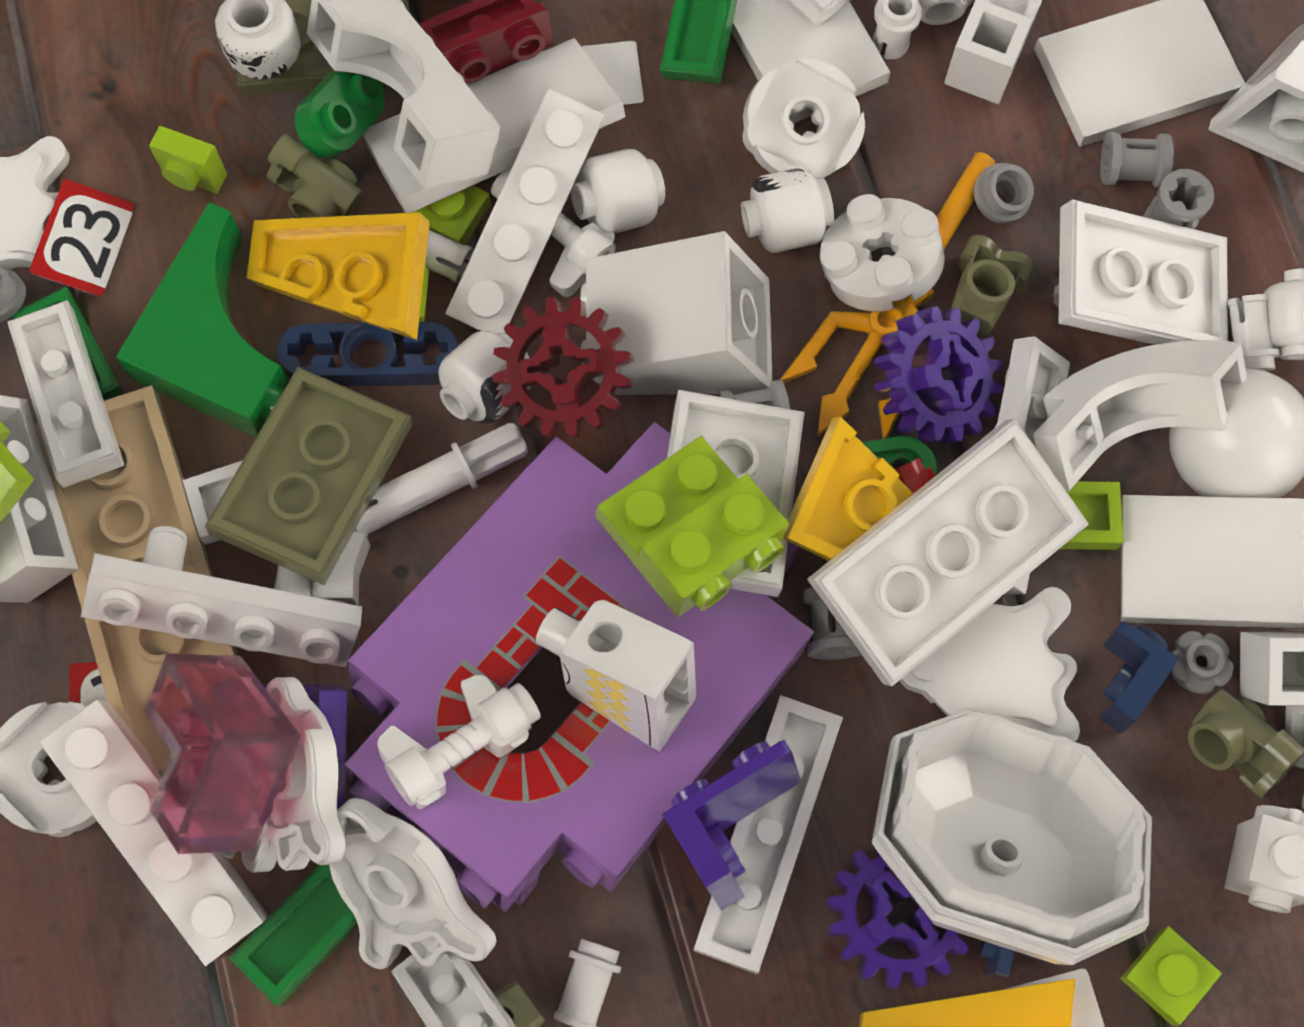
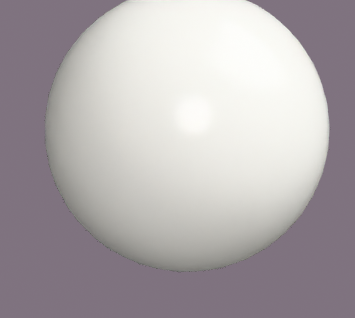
M1246 368L1248 378L1242 384L1220 381L1226 410L1230 409L1223 431L1190 427H1170L1169 445L1173 462L1180 476L1196 493L1202 497L1281 498L1304 477V398L1291 384L1272 373Z

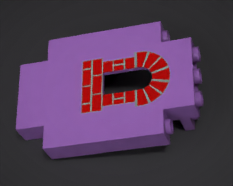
M655 422L607 474L556 436L348 660L350 680L354 685L350 690L354 697L373 714L382 716L387 711L389 715L344 764L347 784L352 787L347 792V795L350 799L360 798L369 801L386 814L407 822L426 835L441 850L453 871L458 874L456 880L461 892L482 908H486L492 902L505 913L514 902L521 906L537 886L540 870L557 849L565 855L562 859V864L575 878L592 888L597 883H600L608 891L612 892L667 823L662 813L674 807L672 803L673 797L683 788L701 780L800 658L814 633L812 629L767 595L730 589L721 600L710 608L700 611L695 605L677 618L597 520L595 513L600 503L667 458L670 433ZM788 542L784 575L795 563L802 549ZM606 600L694 642L696 699L661 752L651 748L581 702L551 738L535 751L524 754L509 752L499 758L483 747L478 751H474L466 759H462L455 766H451L449 770L443 773L446 782L445 795L423 809H418L416 805L411 807L407 804L391 781L385 769V763L380 757L378 739L390 726L397 727L424 748L429 749L471 722L461 689L462 680L475 675H482L489 679L497 691L507 688L543 648L536 643V636L543 620L554 608H559L581 621L594 602Z

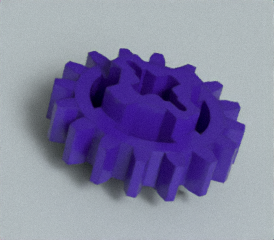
M938 306L917 311L916 314L897 320L898 331L885 334L881 339L885 347L890 350V353L874 359V365L886 371V379L874 384L875 391L889 392L891 398L883 408L884 414L889 415L899 412L902 418L898 431L902 434L918 431V440L924 444L940 441L941 444L962 441L963 436L981 432L983 429L980 419L993 417L997 412L993 404L988 401L989 396L1001 394L1004 390L1002 385L992 381V372L1003 368L1002 361L990 360L987 353L995 344L993 337L979 340L976 334L979 330L980 321L974 318L961 322V313L958 308H951L940 312Z
M874 848V860H871L865 853L858 850L850 857L857 873L853 875L839 870L833 878L836 884L845 890L844 895L829 897L825 905L826 908L841 913V921L836 922L827 929L829 936L839 937L845 935L849 943L840 953V959L844 962L858 955L864 960L860 978L865 981L870 979L878 969L885 971L884 979L888 989L898 988L902 979V973H908L909 979L915 988L927 985L925 968L928 966L940 977L950 973L952 970L944 955L948 952L953 955L962 956L969 949L964 941L957 937L958 932L942 928L941 934L937 938L938 933L932 927V921L903 884L897 881L890 871L886 872V869L890 868L877 850ZM863 887L865 890L863 893L870 901L868 923L859 929L856 919V902L858 894ZM888 897L896 904L907 900L912 905L914 911L907 918L912 929L905 923H900L895 927L889 924L886 915L893 908L887 899ZM884 942L901 944L909 954L913 953L916 958L906 960L894 959L879 953L875 948Z

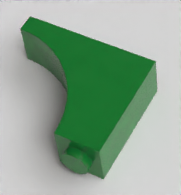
M209 202L117 354L116 359L132 381L145 387L152 385L156 392L253 437H257L289 382L279 364L252 348L234 328L229 310L228 285L231 266L243 237L231 211Z

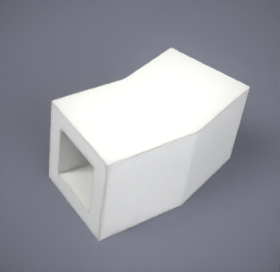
M354 531L326 584L322 585L313 581L312 597L359 606V575L371 546L365 534Z

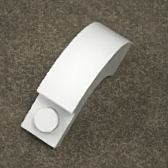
M1192 340L1156 344L1114 355L1074 373L1043 397L1048 419L1033 434L1035 448L1063 488L1070 491L1105 450L1131 435L1164 427H1190L1223 431L1230 409L1226 410L1220 381L1242 384L1248 378L1241 342Z

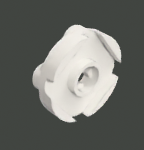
M813 58L798 59L796 62L777 66L768 71L756 83L746 100L743 112V143L746 149L754 155L757 162L771 174L805 167L811 171L816 179L825 178L845 166L855 155L861 144L865 130L864 111L860 114L859 102L855 97L857 90L845 73L825 61ZM806 106L814 111L811 121L818 125L816 133L807 131L801 136L793 130L794 123L789 120L790 111L799 113Z
M872 194L860 195L851 200L847 206V212L841 214L826 231L820 248L822 268L825 277L830 282L832 291L845 304L864 311L881 312L894 309L892 301L902 300L911 294L913 301L922 297L939 279L945 261L938 220L932 211L907 200L896 198L880 199ZM891 247L896 252L894 256L883 255L879 262L872 261L871 252L878 248Z
M43 702L30 705L13 715L0 728V813L13 824L31 832L48 834L54 837H65L97 822L66 779L62 782L55 779L48 785L44 783L42 778L48 772V768L43 761L48 754L38 742L87 706L74 702H58L54 704Z

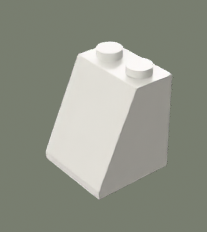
M1304 23L1280 44L1211 119L1208 129L1303 173Z
M725 231L586 259V283H583L581 287V300L585 302L586 317L588 318L598 308L609 314L603 330L607 331L611 328L620 327L626 336L620 343L615 345L616 350L628 351L634 357L633 362L620 366V374L633 381L632 388H616L613 395L677 394L678 390L701 394H719V391L728 389L732 394H740L769 388L772 381L769 278ZM586 331V339L583 340L581 349H600L601 347L597 340ZM604 376L594 377L593 380L601 385Z

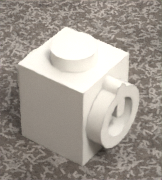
M1271 805L1257 806L1254 818L1237 825L1224 888L1248 895V902L1250 904L1273 912L1290 913L1292 907L1303 905L1304 813L1293 808L1288 809Z

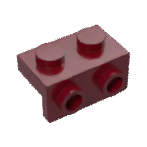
M474 0L419 23V26L432 38L435 46L455 71L460 73L466 84L477 82L487 74L519 60H529L541 51L553 46L549 12L543 2L535 4L534 0Z

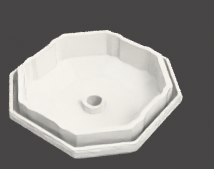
M968 710L897 734L892 738L888 751L872 844L934 925L1050 963L1074 965L1144 932L1149 925L1152 817L1089 746L1076 743L1063 736L1051 735L1013 723L1001 716Z

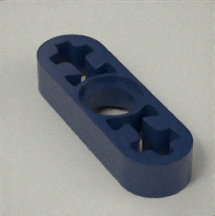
M419 322L417 340L368 323L299 324L287 330L278 343L277 354L289 379H291L297 367L341 386L440 384L439 366L443 359L458 347L456 337L449 328L435 322ZM367 341L379 342L387 348V354L383 362L373 368H362L352 361L355 349ZM396 342H403L406 354H403L406 365L403 367H398L399 354ZM335 343H340L339 350L343 367H337L332 355H337L334 347ZM428 343H438L442 354L437 355L436 364L425 365L422 355L419 354L426 352ZM314 344L318 354L321 355L312 357L311 366H301L296 355L304 353L305 345Z

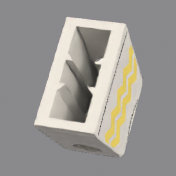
M606 600L594 602L581 621L559 608H554L545 617L538 630L536 643L560 657L566 690L573 697L651 748L661 752L696 699L694 642Z

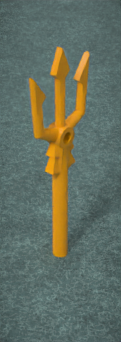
M983 152L974 154L936 216L943 251L975 200L974 185L978 175L984 169L995 164L994 159ZM932 289L915 301L912 299V294L902 300L892 301L894 309L881 312L831 311L780 378L783 383L816 371L817 365L814 358L837 328L868 334L867 340L835 392L822 396L817 436L828 429L832 418L839 416L844 418L849 414L847 400L880 346L884 345L881 341L882 337L885 334L898 331L897 320L916 314L919 311L916 308L932 298L934 293ZM891 398L881 400L878 403L882 439L888 438L899 415V412L885 415L883 412V408Z

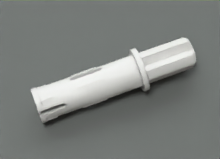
M507 423L461 447H458L457 443L454 442L450 444L453 449L452 451L379 486L356 527L357 531L368 537V534L469 484L472 489L477 488V480L525 457L528 449L518 427L514 423Z

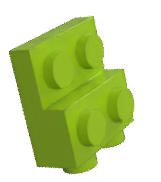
M702 435L600 503L595 513L597 520L677 618L695 605L700 611H704L716 604L732 588L733 585L730 580L745 569L749 568L755 574L769 566L784 551L785 547L781 542L789 526L788 521L749 475L745 474L738 479Z

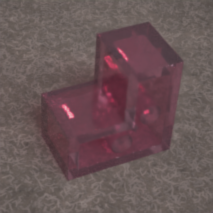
M166 653L145 713L172 754L150 811L178 854L252 851L256 846L265 821L271 815L274 799L288 765L296 754L297 743L301 734L241 656Z

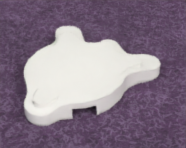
M44 137L18 155L0 157V267L4 269L30 268L58 195V193H48V187L66 168L70 158L64 144L56 137Z
M1056 587L1044 589L1023 605L1012 607L991 604L899 681L906 689L923 695L931 704L935 703L947 716L964 710L979 711L988 715L1001 716L1013 723L1051 735L1063 736L1075 742L1080 734L1079 722L1066 706L1064 695L1077 672V664L1070 655L1054 653L1047 646L1048 638L1069 616L1071 601L1064 591Z
M277 677L267 685L264 706L259 716V719L271 722L265 740L250 741L247 755V786L250 798V816L241 856L244 866L252 873L269 872L274 868L277 861L279 866L285 871L304 869L310 859L319 865L338 864L345 853L344 833L337 816L339 770L336 744L332 730L325 716L309 699L298 679L294 677Z
M352 798L346 801L337 810V816L345 838V853L338 864H330L329 866L332 880L342 899L357 920L360 932L359 953L362 960L376 969L388 968L399 956L402 946L407 947L415 959L426 967L436 965L447 951L470 961H482L496 945L495 934L468 906L461 893L454 871L441 850L417 828L397 817L386 814L369 801L360 798Z

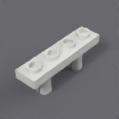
M160 526L151 530L142 563L94 553L81 617L105 621L117 626L126 625L173 634L181 638H194L241 647L249 651L268 652L305 659L312 663H326L346 667L361 627L362 606L312 597L313 580L279 565L277 567L274 589L182 571L187 536L181 530L171 526Z

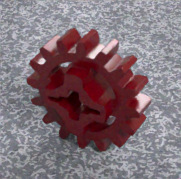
M554 297L547 298L546 314L540 316L529 306L524 307L522 311L527 324L522 329L506 324L503 329L513 339L510 348L497 347L494 348L493 352L495 356L507 362L506 370H501L492 375L493 382L510 385L511 391L501 399L502 405L506 408L522 405L524 408L520 413L518 423L526 427L531 426L538 418H542L541 433L550 437L555 435L559 423L564 424L568 436L572 438L580 437V421L586 420L594 428L601 429L604 427L600 411L604 407L620 412L623 408L619 400L613 396L616 388H632L633 381L620 374V366L628 365L634 361L633 354L628 351H617L615 347L626 334L620 327L611 328L607 331L603 330L609 314L601 308L592 312L588 318L585 317V302L579 298H573L568 312L563 311L559 301ZM570 326L588 331L597 340L601 348L581 349L575 344L574 333L571 332ZM542 334L543 343L532 358L524 359L531 343ZM561 353H564L566 357L575 362L584 363L577 365V369L567 372V383H563L561 379L551 374L542 373L550 371V367L560 364ZM604 376L596 394L585 403L583 393L594 377ZM543 386L550 391L552 402L556 405V411L540 405L531 396L527 387Z

